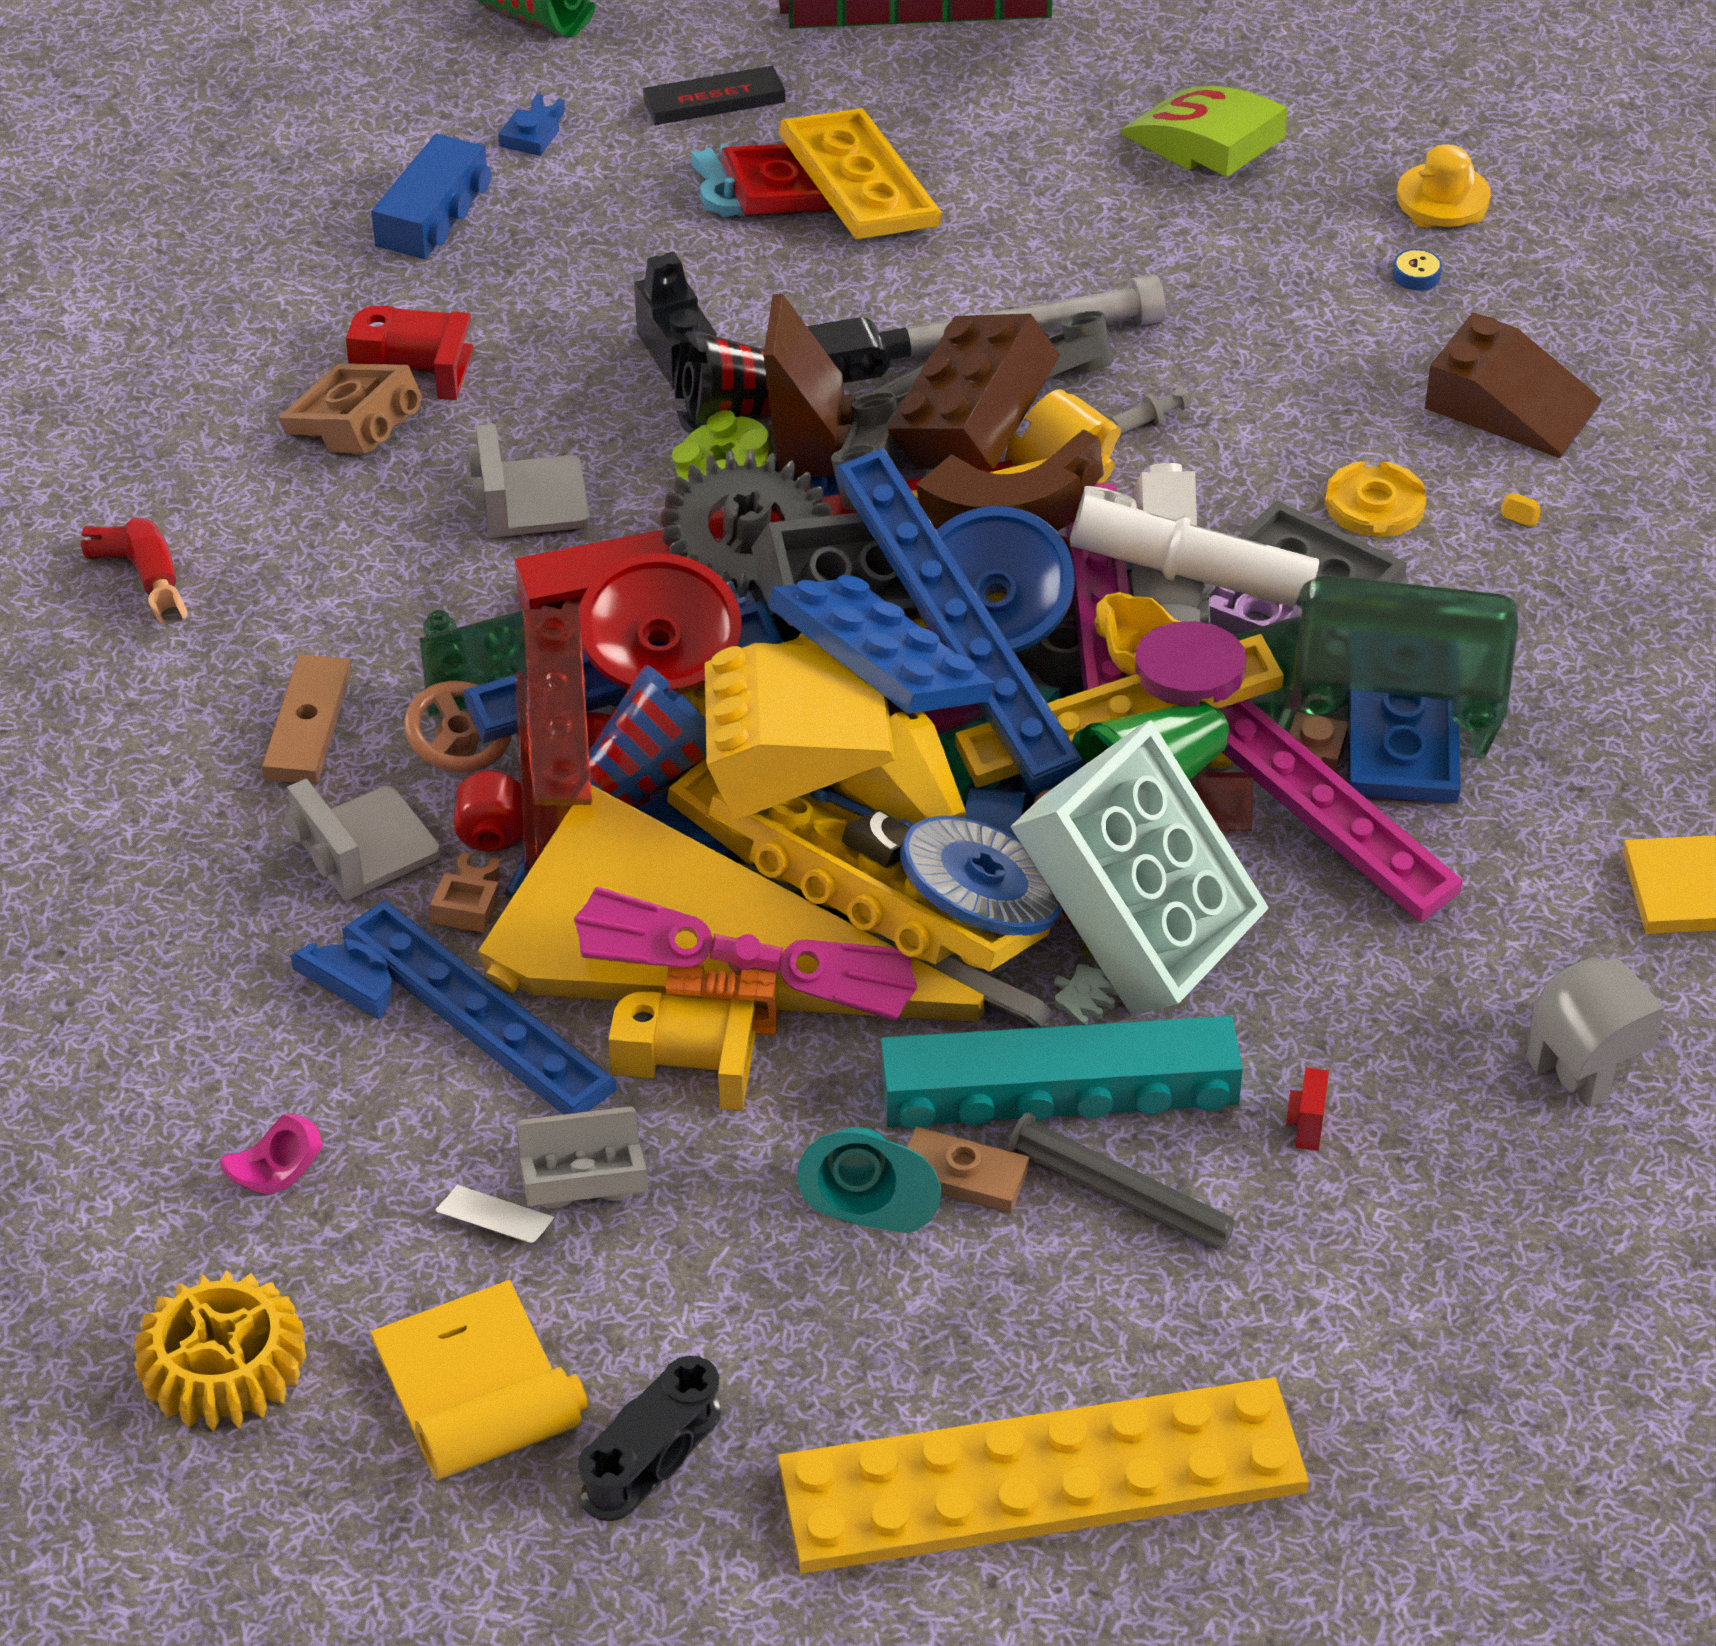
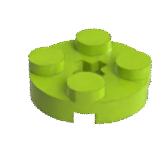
M722 410L710 416L705 425L697 428L682 443L678 444L673 449L671 456L678 477L689 482L688 471L692 464L706 476V460L709 455L714 458L718 467L723 469L726 468V459L722 458L726 457L729 450H732L737 464L744 466L747 454L752 449L755 454L757 467H762L770 453L775 452L768 430L760 422L747 417H735L732 411Z

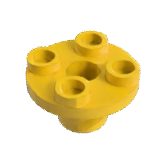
M1449 144L1433 147L1426 155L1425 164L1406 171L1398 181L1396 193L1399 207L1411 217L1414 224L1424 228L1434 226L1456 227L1479 223L1485 217L1491 196L1490 187L1486 180L1474 171L1469 154L1464 149Z

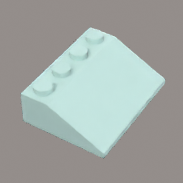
M1152 720L1142 723L1048 791L1010 826L1131 1016L1179 1004L1269 909Z

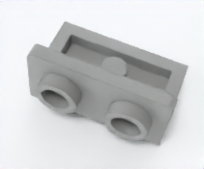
M622 1107L522 1119L517 1122L520 1172L528 1206L541 1205L546 1208H560L569 1205L574 1200L598 1197L604 1200L617 1201L626 1199L633 1193L648 1191L647 1169L639 1144L638 1121L635 1108Z

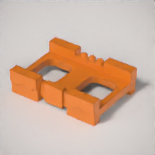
M702 965L692 968L668 967L665 987L666 994L705 996L707 998L726 1000L736 998L738 1000L765 1002L768 1008L755 1007L751 1030H755L756 1035L776 1036L779 1019L775 992L777 972L741 969V976L737 977L735 972H730L727 976L724 971H720L716 975L715 971L710 970L708 974H704V966Z

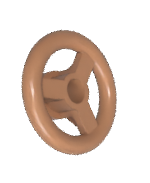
M464 681L441 682L429 686L414 697L405 713L404 730L409 745L422 760L445 771L463 773L484 769L503 756L510 745L512 735L493 740L488 748L475 754L481 738L471 716L466 712L460 711L453 697L464 698L465 689L479 685ZM432 703H435L442 715L441 725L436 730L435 739L429 744L422 734L420 722L424 711Z

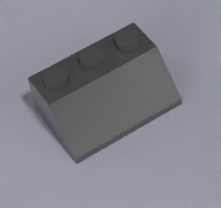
M858 513L769 522L752 546L762 594L768 603L773 587L795 585L801 580L815 582L837 580L840 576L849 575L867 582L872 592L886 602L901 607L904 612L918 611L917 606Z

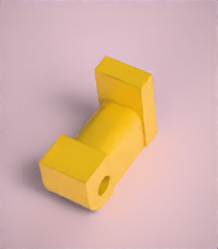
M650 991L635 992L625 996L616 1005L608 1038L611 1075L654 1078L656 1066L719 1071L720 1109L743 1111L756 1036L755 1030H751L755 1001L738 1000L736 998L726 1000L663 995L662 992ZM640 1012H647L654 1016L646 1022H639L633 1019Z

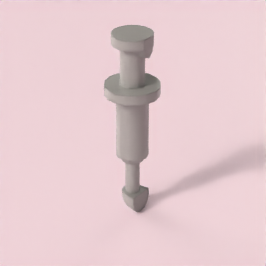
M1181 385L1173 388V394L1159 400L1150 393L1143 396V404L1115 415L1110 420L1121 428V434L1151 421L1156 426L1164 423L1163 413L1177 407L1181 410L1189 408V397Z

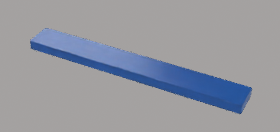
M881 448L836 466L838 482L932 632L939 636V641L956 654L971 659L975 663L977 670L994 681L989 701L977 704L1032 791L1068 777L1082 768L1083 759L886 450Z

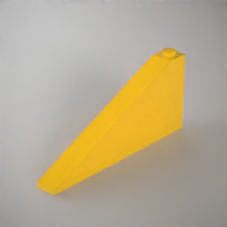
M586 783L478 952L484 969L487 971L485 973L487 979L510 993H514L519 988L531 995L605 1000H622L627 995L644 991L662 992L663 995H668L665 991L667 966L581 957L579 936L574 917L587 903L595 887L608 889L697 917L710 929L712 942L714 934L733 938L750 934L755 936L760 943L783 947L782 953L790 944L799 940L895 947L864 930L856 928L851 923L595 786ZM682 931L675 936V942L680 948L691 949L697 944L695 935L689 931ZM710 954L700 964L704 966V974H708L710 970L716 972V975L720 971H724L728 976L730 972H733L728 962L709 959ZM801 956L796 960V966L802 973L810 974L818 968L817 962L811 956ZM911 957V966L917 990L904 1005L899 1017L980 1021L984 1015L983 994ZM780 969L777 972L775 992L776 1007L779 1010L876 1016L796 991L784 982ZM755 1001V1007L768 1008L767 1003Z

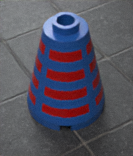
M647 664L634 679L572 777V780L579 787L572 796L577 799L586 783H589L632 806L706 759V719L682 694L678 695L671 688L668 690L667 687L670 683Z

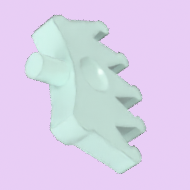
M1078 964L1071 980L1057 975L1054 981V986L1063 989L1055 995V1007L1066 1012L1080 1025H1088V1017L1083 1016V1014L1095 1016L1097 1019L1103 1018V1009L1097 1007V1005L1105 1006L1108 1009L1114 1008L1115 1000L1106 994H1112L1113 996L1118 994L1102 969Z

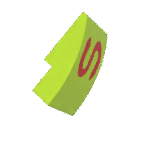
M1191 87L1177 91L1121 128L1120 134L1189 171L1202 164L1227 178L1285 138L1288 107L1269 98L1230 87Z

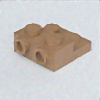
M336 364L285 410L278 419L285 434L309 435L312 438L321 436L328 452L352 453L355 456H359L374 450L379 445V442L386 441L390 436L392 427L403 423L408 418V415L415 414L418 411L423 397L409 365Z

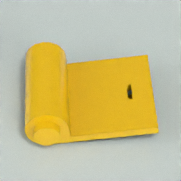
M510 1280L370 1331L373 1344L412 1432L437 1481L580 1427L582 1423L581 1412L589 1408L586 1393L578 1376L573 1374L567 1377L561 1367L552 1369Z

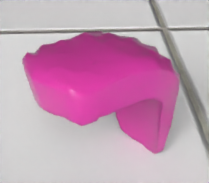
M294 1113L283 1114L263 1138L249 1150L223 1156L220 1159L221 1169L231 1181L241 1187L261 1195L273 1194L291 1186L311 1165L323 1147L321 1135L316 1124L308 1118Z

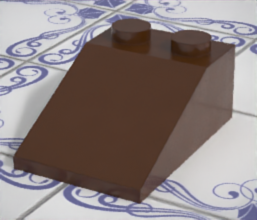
M773 294L763 357L778 473L792 460L795 466V477H800L805 472H809L811 477L835 476L831 456L842 449L850 430L849 425H852L854 420L852 408L854 402L853 395L844 394L842 373L783 294Z
M1472 312L1430 365L1424 409L1561 458L1600 406L1602 399L1521 330L1499 322L1492 317Z

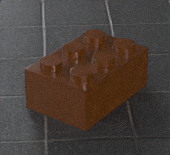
M1032 314L954 316L952 321L946 326L944 334L931 356L923 364L922 370L907 396L901 401L899 409L887 430L917 469H934L952 454L977 469L994 470L1060 354Z

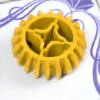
M228 1270L225 1271L220 1281L210 1282L201 1272L198 1285L188 1288L177 1282L174 1292L175 1298L157 1296L155 1313L143 1314L142 1332L135 1335L136 1341L134 1342L137 1359L134 1364L138 1380L142 1381L145 1395L150 1399L151 1404L159 1403L160 1410L167 1419L180 1413L181 1420L188 1429L200 1419V1416H205L206 1424L213 1432L220 1422V1417L230 1416L231 1421L240 1429L243 1412L251 1409L252 1413L264 1419L267 1410L266 1399L271 1402L284 1404L287 1394L286 1386H298L299 1367L304 1365V1359L306 1358V1349L303 1341L305 1338L302 1321L298 1318V1314L295 1312V1306L290 1302L289 1296L280 1297L279 1291L275 1288L273 1282L259 1287V1283L252 1273L240 1282H235L234 1277H232Z

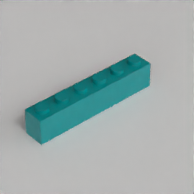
M1233 1016L881 1037V1079L887 1127L904 1126L914 1130L915 1127L926 1128L931 1124L959 1122L971 1126H979L991 1120L1020 1119L1027 1112L1035 1115L1036 1122H1040L1053 1116L1082 1115L1086 1118H1100L1108 1113L1132 1111L1154 1115L1162 1113L1167 1109L1199 1107L1206 1111H1215L1222 1109L1226 1105H1239L1243 1067Z

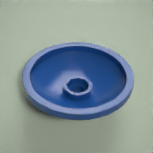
M989 506L959 514L937 529L938 534L1014 653L1037 644L1059 625L1071 604L1075 586V575L1068 547L1059 533L1050 524L1040 517L1021 509ZM999 592L1006 595L1000 602L988 600L994 593ZM918 610V612H919V614H920V616H921L923 622L925 623L926 626H928L927 622L925 621V619L923 618L922 614H921L920 611Z

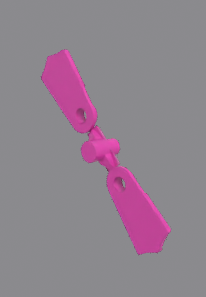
M595 887L587 903L574 917L582 958L692 968L704 962L710 954L709 959L728 962L731 970L740 976L741 969H763L778 972L780 969L784 982L796 991L893 1021L898 1019L904 1005L917 990L911 966V957L904 955L898 948L799 940L790 944L782 953L783 947L760 943L755 936L750 934L742 935L739 938L714 934L712 942L710 929L697 917L601 887ZM682 931H689L695 935L697 944L691 949L680 948L675 942V936ZM801 956H811L817 962L818 968L810 974L802 973L796 966V960Z

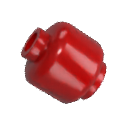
M485 770L470 775L459 784L454 798L453 821L454 830L458 838L470 848L485 852L510 848L516 844L524 833L526 823V797L520 783L511 776L495 770Z

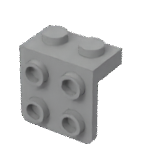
M496 424L476 426L477 446L468 447L471 478L481 477V479L472 480L475 510H485L489 538L580 529L589 525V509L579 457L565 455L501 462Z
M307 778L287 787L290 811L285 812V821L292 837L296 842H301L311 855L319 873L330 880L345 901L430 864L440 857L439 843L394 787H380L332 809L329 808Z

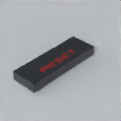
M771 65L643 88V99L654 125H661L785 103V89L774 66Z

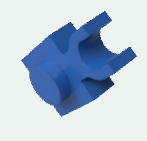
M537 93L531 101L532 109L530 111L517 109L499 132V146L541 156L559 132V119L565 112L564 99L558 98L554 105L546 107L543 102V94Z

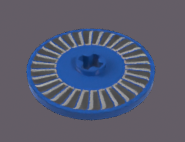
M938 816L917 822L908 830L900 847V860L903 870L911 883L936 907L966 924L1003 935H1034L1053 926L1063 909L1019 839L1001 829L972 819Z

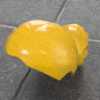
M1122 592L1106 594L1096 605L1097 616L1094 619L1096 631L1102 638L1106 639L1108 651L1113 662L1122 672L1129 676L1136 674L1135 651L1141 639L1155 628L1173 622H1183L1173 618L1153 598L1134 597Z

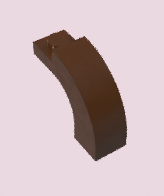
M1083 429L1044 463L1030 470L1014 474L984 472L951 454L916 484L919 504L935 529H938L953 517L969 510L989 506H1004L1030 512L1046 521L1056 531L1061 530L1075 521L1084 487L1095 486L1104 475L1099 437Z

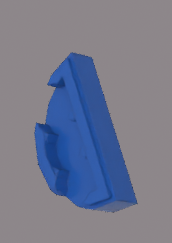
M344 939V945L330 944L317 948V943L315 942L290 955L292 969L379 1020L390 1005L393 986L387 962L372 946L353 939Z

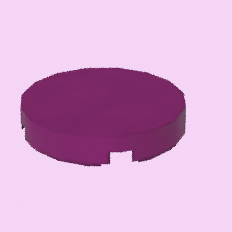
M1197 621L1173 622L1155 628L1141 639L1135 651L1136 675L1138 674L1141 678V686L1154 697L1166 703L1180 706H1200V699L1214 697L1215 703L1227 699L1240 689L1246 675V655L1244 646L1232 633L1216 625Z

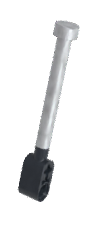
M1153 274L1131 278L1128 282V289L979 315L1032 314L1043 332L1046 333L1063 330L1061 323L1065 318L1086 311L1103 312L1106 322L1134 317L1138 326L1160 323L1165 319L1166 307L1161 282L1158 276ZM864 317L807 327L842 373L843 383L883 376L888 370L890 360L933 352L943 336L946 326L952 319L881 332L878 331L876 324L872 320Z

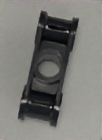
M684 1356L671 1362L636 1399H633L624 1406L615 1420L590 1445L584 1448L579 1456L578 1472L581 1480L584 1482L581 1501L585 1511L590 1516L601 1521H615L629 1515L663 1480L670 1478L682 1466L689 1453L715 1428L721 1414L719 1401L715 1397L719 1390L720 1380L717 1368L709 1360L700 1356Z

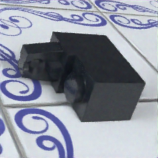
M668 252L662 256H653L647 259L645 279L634 282L637 334L672 389H674L675 364L680 341H689L684 334L688 331H699L717 336V333L698 306V297L685 279L682 262L675 252Z

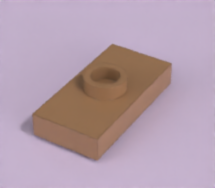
M915 1127L907 1148L922 1155L935 1169L941 1185V1195L1012 1213L1029 1170V1156L920 1127Z

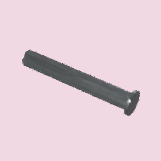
M1029 1112L1019 1119L1012 1131L1007 1151L1029 1156L1030 1160L1214 1249H1221L1227 1244L1232 1235L1235 1221L1231 1216L1036 1123L1035 1115Z

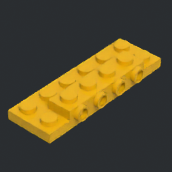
M720 792L712 797L708 816L726 825L733 834L753 840L748 860L756 865L758 871L763 876L794 885L801 889L805 898L811 903L837 909L847 915L856 928L867 930L873 934L883 935L894 941L897 948L906 956L937 964L953 953H956L966 964L990 972L1049 934L1050 928L1041 933L1026 936L997 934L973 927L950 916L932 904L915 888L904 872L901 861L886 868L841 842L846 824L861 817L831 802L818 801L812 798L810 793L733 821Z

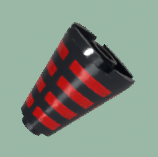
M688 331L684 334L689 341H680L675 364L674 391L675 399L685 400L687 412L676 410L681 426L685 431H695L697 428L705 425L710 416L722 410L732 411L735 417L751 419L771 416L763 357L764 349L699 331Z

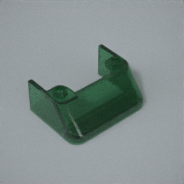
M1340 576L1314 578L1305 583L1301 588L1274 655L1284 677L1282 688L1270 692L1271 719L1287 730L1295 710H1304L1310 714L1330 712L1344 701L1349 689L1452 700L1451 712L1453 720L1471 730L1474 758L1485 759L1508 711L1519 629L1517 604L1510 597L1495 593Z

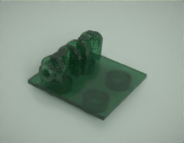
M436 610L431 612L423 623L425 637L419 638L425 689L434 684L447 681H464L482 685L529 671L525 618L522 610L462 627H457L455 621L447 612ZM453 697L460 711L466 708L463 697ZM432 703L427 708L429 717L441 714L435 703Z

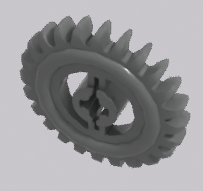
M750 449L744 466H739L732 450H729L726 455V468L721 469L718 467L714 458L709 455L706 460V476L692 464L688 471L689 482L681 477L676 478L674 483L675 493L668 492L666 494V509L661 513V524L664 527L662 541L667 546H670L669 554L680 555L698 561L717 573L726 583L732 581L739 597H746L750 589H755L758 596L763 597L753 554L739 553H753L752 546L770 522L773 511L779 515L781 521L830 516L831 506L827 502L822 503L823 488L821 486L810 489L811 475L809 472H805L796 481H793L795 466L792 460L778 473L775 471L774 453H770L762 467H757L754 451ZM724 506L723 539L718 543L714 540L708 524L713 514Z

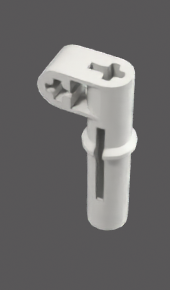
M1095 486L1084 487L1070 536V546L1160 570L1167 580L1173 581L1175 575L1300 610H1305L1314 587L1319 559L1190 524V517L1185 515L1174 520L1137 509L1136 500L1127 495Z

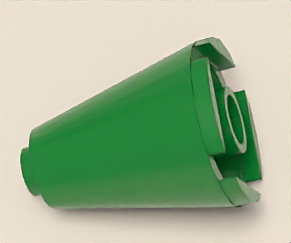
M1200 701V706L1178 705L1091 723L1075 732L1072 744L1083 759V767L1142 723L1152 720L1190 781L1225 750L1228 742L1229 725L1226 717L1218 708L1212 707L1207 702Z

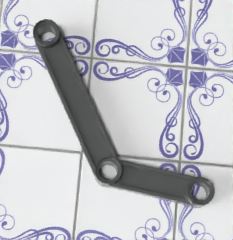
M1086 311L1071 315L1062 321L1063 331L1048 337L1060 356L1047 378L1069 369L1079 373L1096 371L1113 363L1114 359L1105 315L1101 311ZM879 392L863 396L853 402L852 408L855 417L842 449L831 456L835 477L836 466L881 448L886 450L892 461L894 460L897 450L901 449V447L887 430V427L908 392L898 396L891 392ZM836 478L843 508L856 510Z

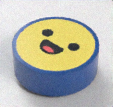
M1405 250L1399 253L1394 260L1393 278L1397 284L1406 289L1428 290L1439 283L1442 262L1437 255L1427 250Z

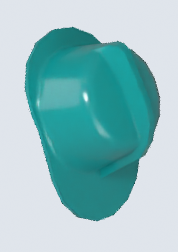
M850 1127L821 1136L805 1149L798 1162L797 1183L803 1198L816 1211L832 1218L845 1220L861 1226L910 1233L919 1230L929 1223L940 1206L941 1185L935 1169L928 1161L915 1151L887 1141L880 1133L868 1128Z

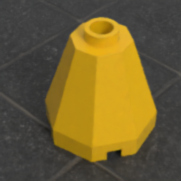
M904 711L890 716L894 761L830 785L835 789L834 792L874 811L881 810L898 821H910L913 825L931 817L953 816L965 818L966 810L935 726L924 712L911 713V719Z

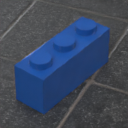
M435 133L371 210L375 246L426 259L437 245L442 246L448 237L449 229L457 219L462 220L466 217L470 203L478 193H485L489 187L491 169L487 166L486 147Z

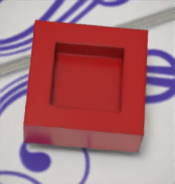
M1305 1067L1302 1091L1290 1089L1286 1125L1298 1126L1295 1148L1319 1151L1329 1070Z

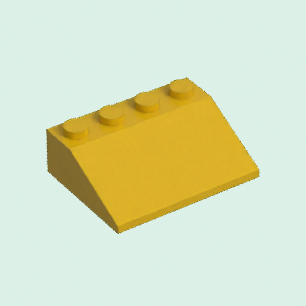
M754 643L743 648L732 646L719 651L710 661L705 662L707 767L733 821L894 761L888 698L820 646Z

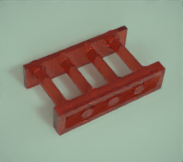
M523 609L526 672H516L514 690L524 871L531 870L572 805H591L592 803L579 610Z

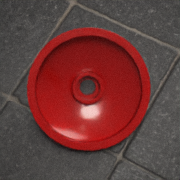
M648 553L616 562L602 571L591 582L580 603L578 633L581 646L591 664L611 682L629 689L638 673L648 664L670 683L667 687L668 690L671 688L677 694H681L705 685V662L710 661L719 651L739 645L741 613L736 597L730 587L717 573L707 566L680 555ZM655 641H661L666 645L654 646L651 643Z

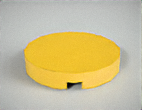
M1366 461L1354 462L1338 469L1328 480L1325 506L1330 517L1341 527L1356 534L1379 538L1400 535L1415 528L1424 517L1427 498L1425 497V487L1422 481L1410 470L1392 462L1379 461V467H1365Z

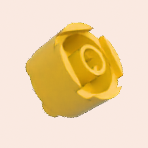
M1058 389L1043 397L1028 412L1024 419L1031 423L1022 438L1016 433L1013 435L1005 455V461L1011 460L1014 466L1043 459L1047 460L1084 429L1099 437L1104 475L1097 483H1103L1110 477L1115 467V462L1110 457L1120 437L1121 428L1076 395L1071 394L1069 391L1066 393L1064 390Z

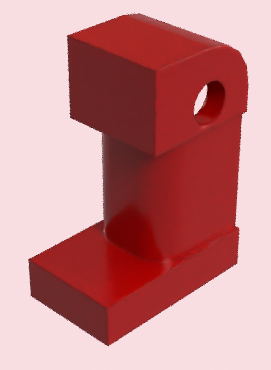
M382 305L364 308L353 317L346 336L349 364L409 365V368L414 370L435 371L437 399L457 400L474 349L472 343H464L471 322V314L453 311L451 313L395 309L394 306ZM375 322L384 323L382 326L378 327L370 326L372 323Z

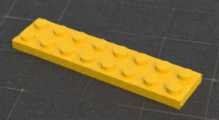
M1276 1377L778 1454V1468L800 1574L1304 1494L1308 1492L1309 1479Z

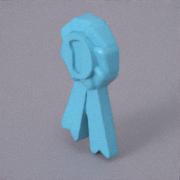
M721 144V145H720V153H719V154H720V159H721L722 148H723V147H731V146H728V145H726V144ZM709 147L703 152L692 151L691 166L706 179L700 185V199L704 204L705 210L717 213L723 218L733 215L745 216L734 192V178L727 177L713 149Z

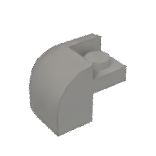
M1593 956L1563 969L1547 981L1533 1009L1527 1041L1528 1061L1536 1076L1556 1068L1562 1085L1570 1092L1576 1091L1587 1105L1592 1107L1610 1098L1617 1063L1656 1047L1665 1007L1620 959L1613 957L1603 960Z

